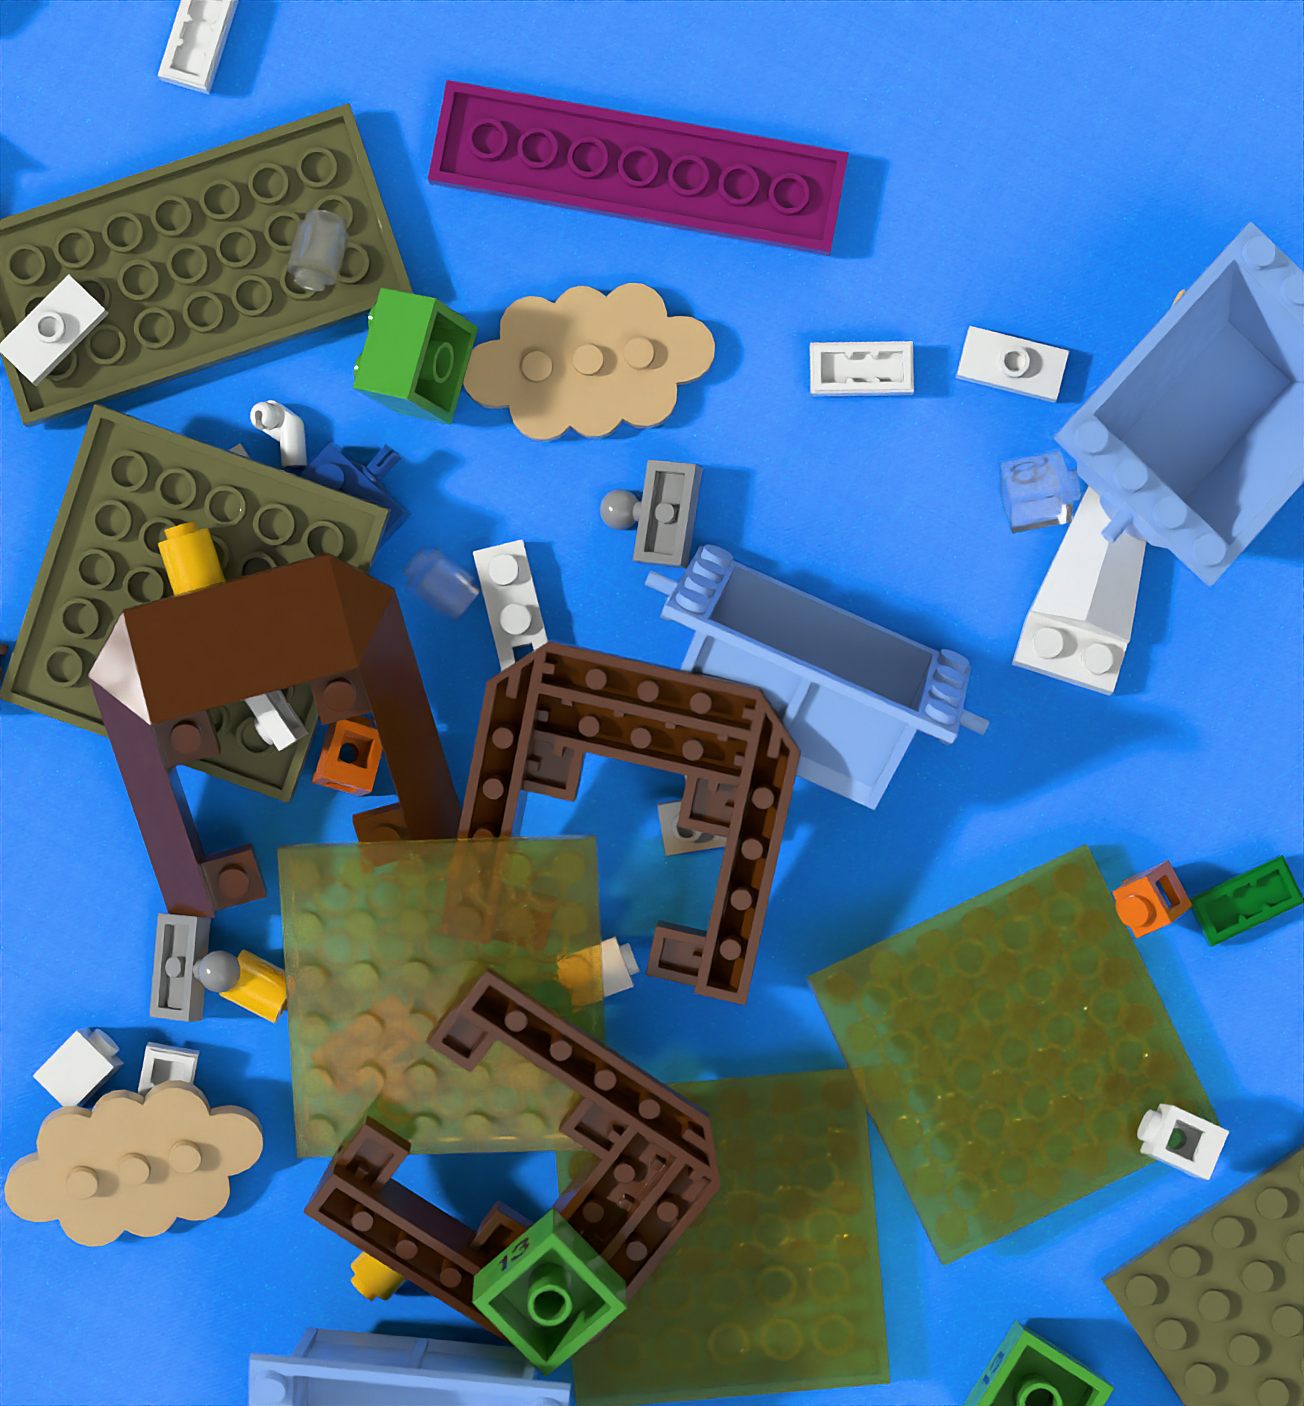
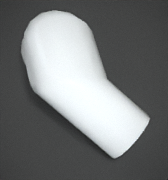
M268 400L255 404L250 412L251 423L255 428L264 431L280 442L282 468L299 469L307 467L303 420L279 402Z

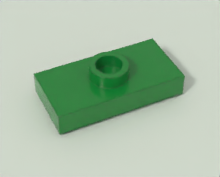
M1278 855L1189 898L1193 905L1190 909L1210 947L1304 903V898L1283 855Z

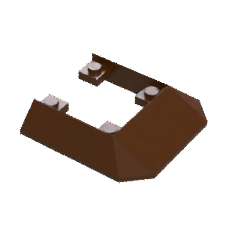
M325 553L123 609L89 671L88 678L169 914L215 918L216 911L267 897L268 889L253 843L205 856L176 766L220 754L221 745L209 709L309 682L322 725L372 712L399 802L353 815L352 822L367 869L415 855L418 862L457 837L462 814L394 587L330 553Z
M554 640L548 641L490 678L486 683L439 933L489 945L493 939L544 951L549 942L558 896L510 885L528 792L574 802L578 797L586 752L687 775L677 826L726 837L727 841L708 930H699L659 920L654 932L646 975L695 986V994L746 1005L801 756V749L761 688Z
M487 966L460 986L459 995L428 1034L426 1044L471 1073L493 1043L499 1040L581 1094L561 1119L559 1131L592 1152L593 1155L548 1212L554 1208L625 1281L626 1302L628 1303L721 1188L709 1113ZM367 1115L344 1147L340 1145L307 1202L303 1213L511 1346L516 1347L472 1303L474 1276L535 1223L498 1200L475 1231L465 1226L391 1178L410 1153L412 1143ZM613 1320L587 1343L597 1342Z

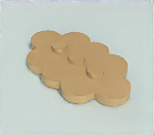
M627 283L618 286L607 297L590 286H576L566 290L555 303L542 297L527 296L514 301L506 308L500 320V340L479 344L472 350L463 384L467 394L475 403L490 409L509 408L515 427L523 436L533 441L550 442L561 438L570 429L588 439H601L611 435L622 422L635 428L650 429L665 422L672 415L676 406L677 386L698 381L709 371L714 361L715 342L710 330L701 321L687 316L668 317L661 296L653 288L644 284Z
M181 1080L165 1081L158 1084L145 1097L128 1090H113L103 1095L96 1102L92 1110L79 1106L61 1107L51 1112L42 1121L36 1141L37 1152L18 1159L9 1170L4 1186L5 1201L11 1211L21 1219L31 1222H48L59 1219L61 1227L69 1238L78 1244L89 1247L104 1246L113 1242L124 1230L142 1237L157 1236L164 1233L177 1217L190 1221L206 1220L217 1215L226 1206L230 1196V1176L250 1169L260 1157L263 1149V1127L258 1118L245 1108L228 1105L210 1109L209 1102L204 1093L195 1085Z

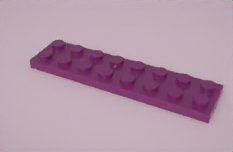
M447 80L428 181L432 185L830 256L849 152Z

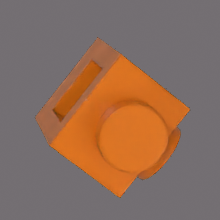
M358 715L328 724L316 772H313L311 783L358 797L372 792L383 751L378 731L373 728L374 721L372 719ZM342 745H347L354 751V759L351 763H345L339 757Z
M1169 860L1125 879L1122 885L1112 891L1116 899L1117 913L1122 922L1131 928L1136 939L1172 923L1193 906ZM1157 881L1161 884L1171 903L1168 906L1155 883Z

